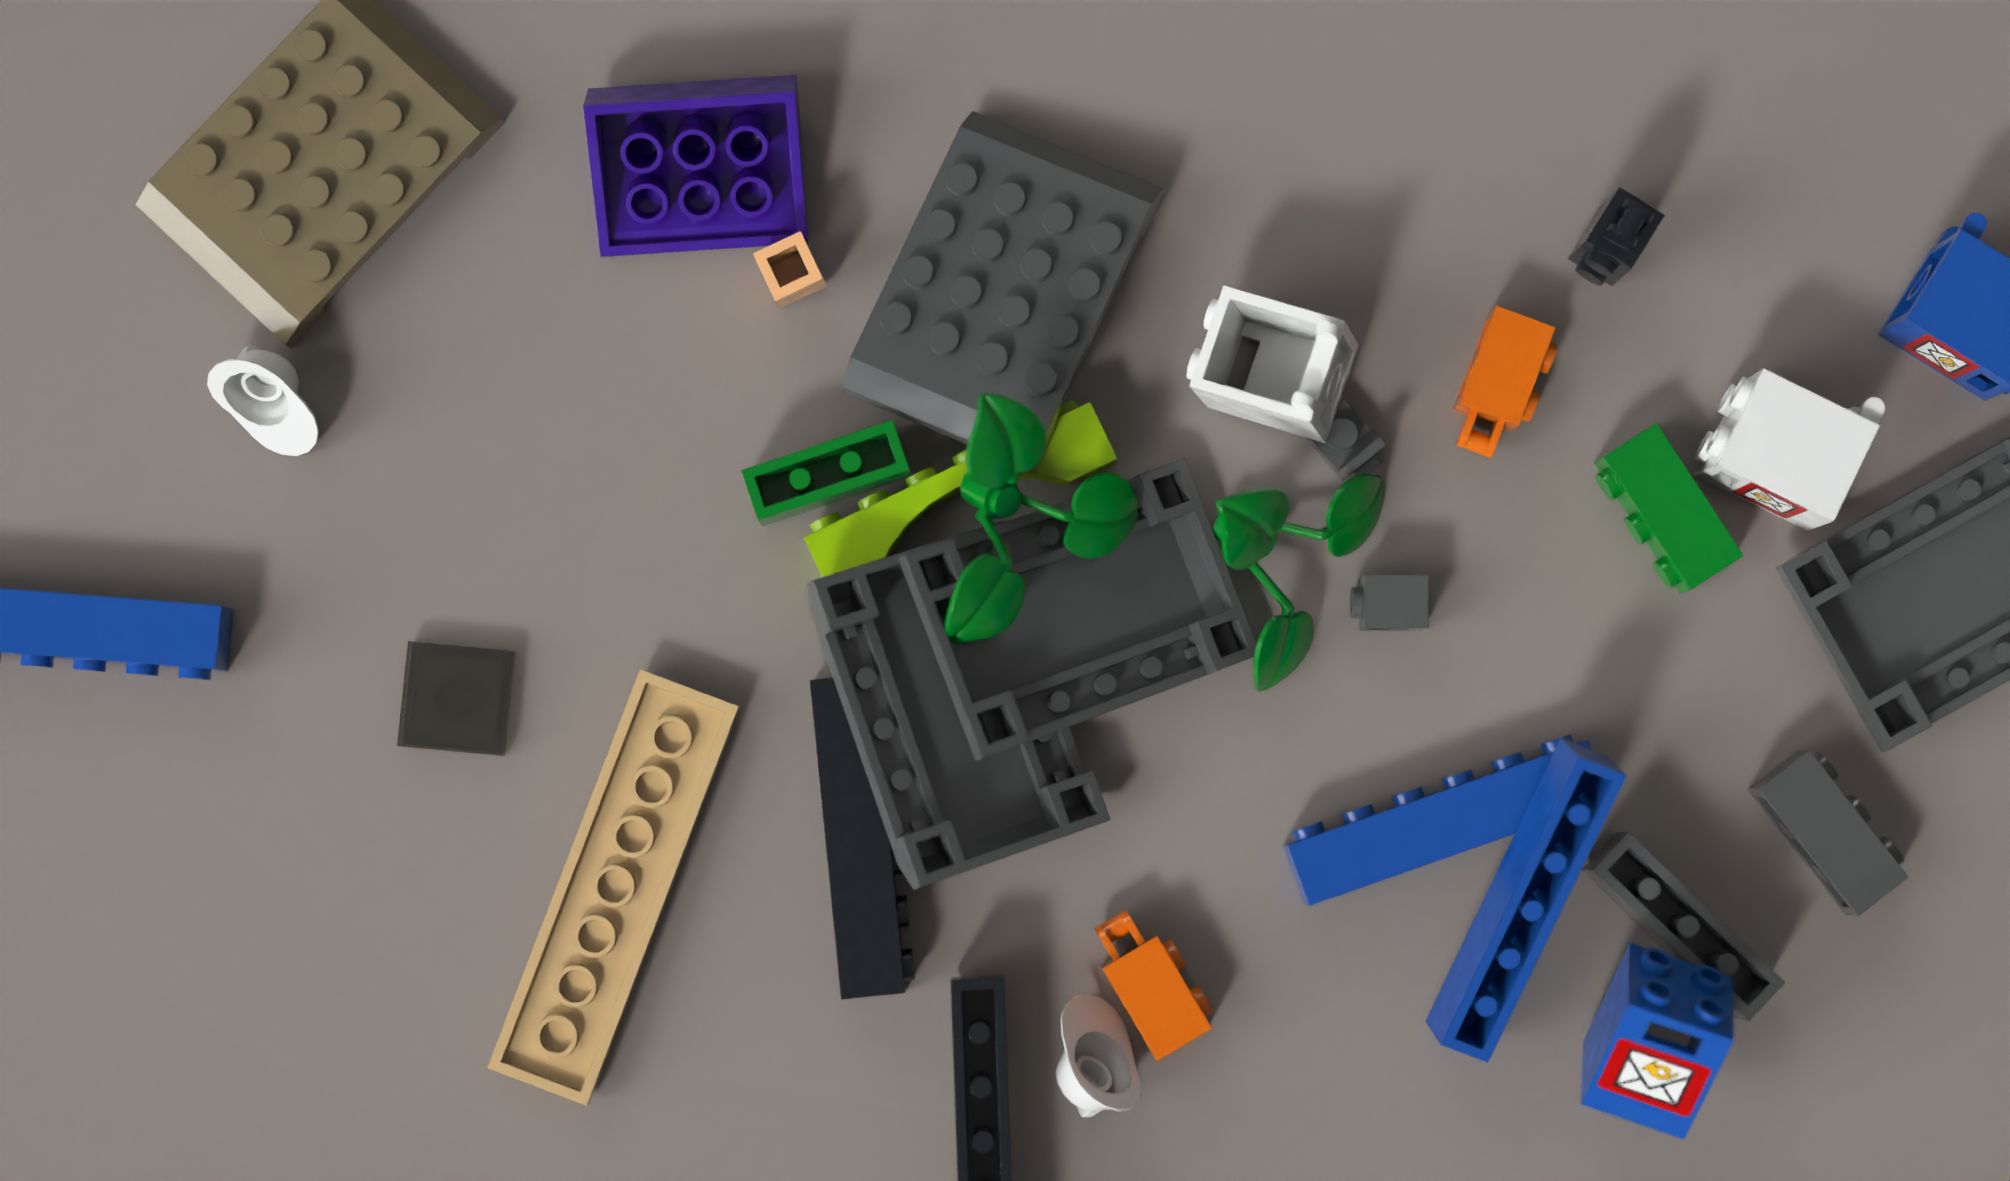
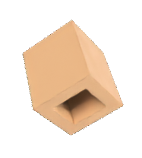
M801 231L753 253L771 294L780 309L827 287Z

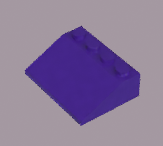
M797 75L588 88L583 110L600 257L770 246L801 231L808 243Z

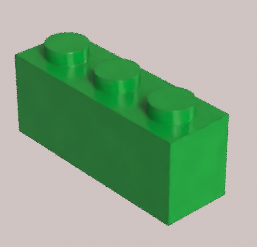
M893 420L741 470L757 520L762 526L911 476Z
M1657 423L1594 462L1600 471L1595 474L1600 488L1610 500L1613 501L1616 498L1619 500L1629 515L1624 518L1626 527L1639 544L1642 545L1645 542L1648 544L1657 558L1653 562L1654 569L1669 589L1675 586L1680 594L1690 591L1744 556Z

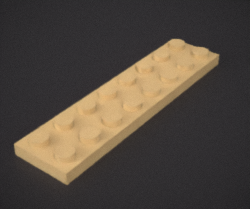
M639 670L489 1061L488 1069L587 1106L590 1103L740 709L739 706L644 670Z

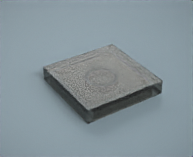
M408 641L397 746L505 756L515 652Z

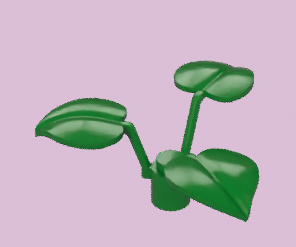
M979 394L977 417L966 450V468L968 472L962 479L960 492L965 502L978 509L975 514V520L983 524L999 554L1000 560L991 554H982L974 559L961 574L952 594L945 621V633L951 643L985 639L1003 632L1017 618L1024 602V580L1019 574L1009 570L1013 559L992 519L1011 517L1017 512L1020 504H1023L1059 520L1069 522L1064 535L1065 548L1078 557L1094 559L1105 556L1119 547L1132 531L1138 515L1137 508L1139 504L1132 487L1124 478L1110 472H1100L1091 475L1081 483L1072 499V512L1061 510L1020 492L1016 484L1019 479L1018 472L1031 470L1040 462L1046 443L1045 428L1039 417L1025 405L1011 398L996 394Z
M1363 473L1343 483L1335 492L1327 508V526L1321 529L1285 522L1288 515V499L1283 492L1275 488L1246 490L1216 501L1219 515L1215 521L1213 533L1216 540L1222 543V552L1226 564L1235 570L1249 568L1282 608V615L1274 616L1267 621L1257 641L1254 655L1253 683L1255 690L1258 692L1276 685L1300 665L1310 649L1314 634V624L1311 615L1301 610L1294 613L1293 604L1257 562L1269 555L1277 541L1278 531L1317 540L1328 539V551L1336 557L1346 556L1357 550L1369 538L1379 519L1384 494L1382 476Z

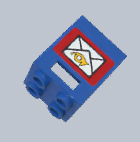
M1972 213L1963 220L1960 227L1953 226L1942 233L1878 335L1985 401L1999 394H2008L2010 392V259L1979 240L1986 229L1987 221L1982 214Z
M1629 943L1583 1040L1581 1104L1684 1140L1734 1042L1732 977L1723 975L1719 970L1711 966H1697L1673 958L1667 952L1658 948H1644ZM1650 1022L1691 1035V1038L1685 1047L1645 1032Z

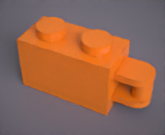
M1497 305L1488 313L1453 407L1454 411L1465 414L1455 446L1491 458L1503 429L1512 432L1520 425L1521 420L1530 422L1540 397V393L1532 391L1539 372L1548 373L1558 349L1557 344L1550 342L1556 327ZM1475 419L1492 424L1489 435L1472 429Z
M1126 909L1094 928L1112 959L1102 965L1101 968L1156 1061L1212 1029L1206 1017L1214 1013V1010L1199 985L1190 990L1179 973L1187 965L1171 939L1162 944L1158 936L1154 934L1144 940ZM1130 932L1137 945L1119 955L1112 942Z

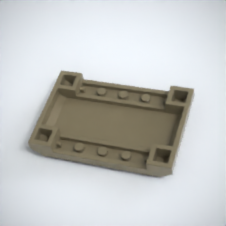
M321 0L147 182L135 205L274 335L291 348L326 312L323 306L448 174L465 157L470 160L505 122L375 0Z

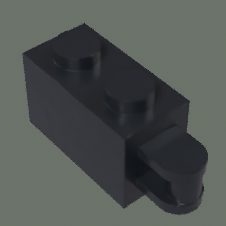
M1619 187L1600 206L1568 257V260L1577 264L1575 271L1587 281L1602 286L1604 282L1613 286L1632 269L1665 215Z

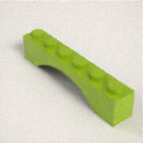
M1076 400L1063 404L1056 419L1057 427L1036 472L1034 473L1029 470L1018 472V480L1047 481L1069 487L1091 475L1116 465L1118 458L1091 402L1080 407ZM966 450L952 458L955 466L936 474L933 467L927 468L907 478L905 482L908 488L889 496L886 489L878 491L858 502L860 511L841 519L839 512H835L810 524L813 533L803 538L821 576H828L890 556L909 528L930 509L960 493L962 479L968 472L966 468Z

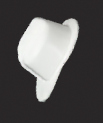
M250 344L241 351L236 359H227L219 362L211 369L208 374L207 386L212 397L264 447L281 455L298 456L308 453L317 443L319 428L316 417L306 402L297 394L299 378L294 366L286 358L275 352L259 349L255 345Z
M1088 993L1074 996L1065 1004L1061 1014V1034L1065 1050L1058 1061L1056 1069L1058 1086L1063 1095L1072 1104L1077 1106L1082 1117H1092L1100 1111L1107 1109L1115 1111L1129 1110L1140 1100L1142 1086L1125 1023L1115 1008L1101 997Z

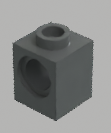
M1365 574L1360 577L1359 587H1351L1350 616L1351 618H1359V631H1423L1429 628V576Z

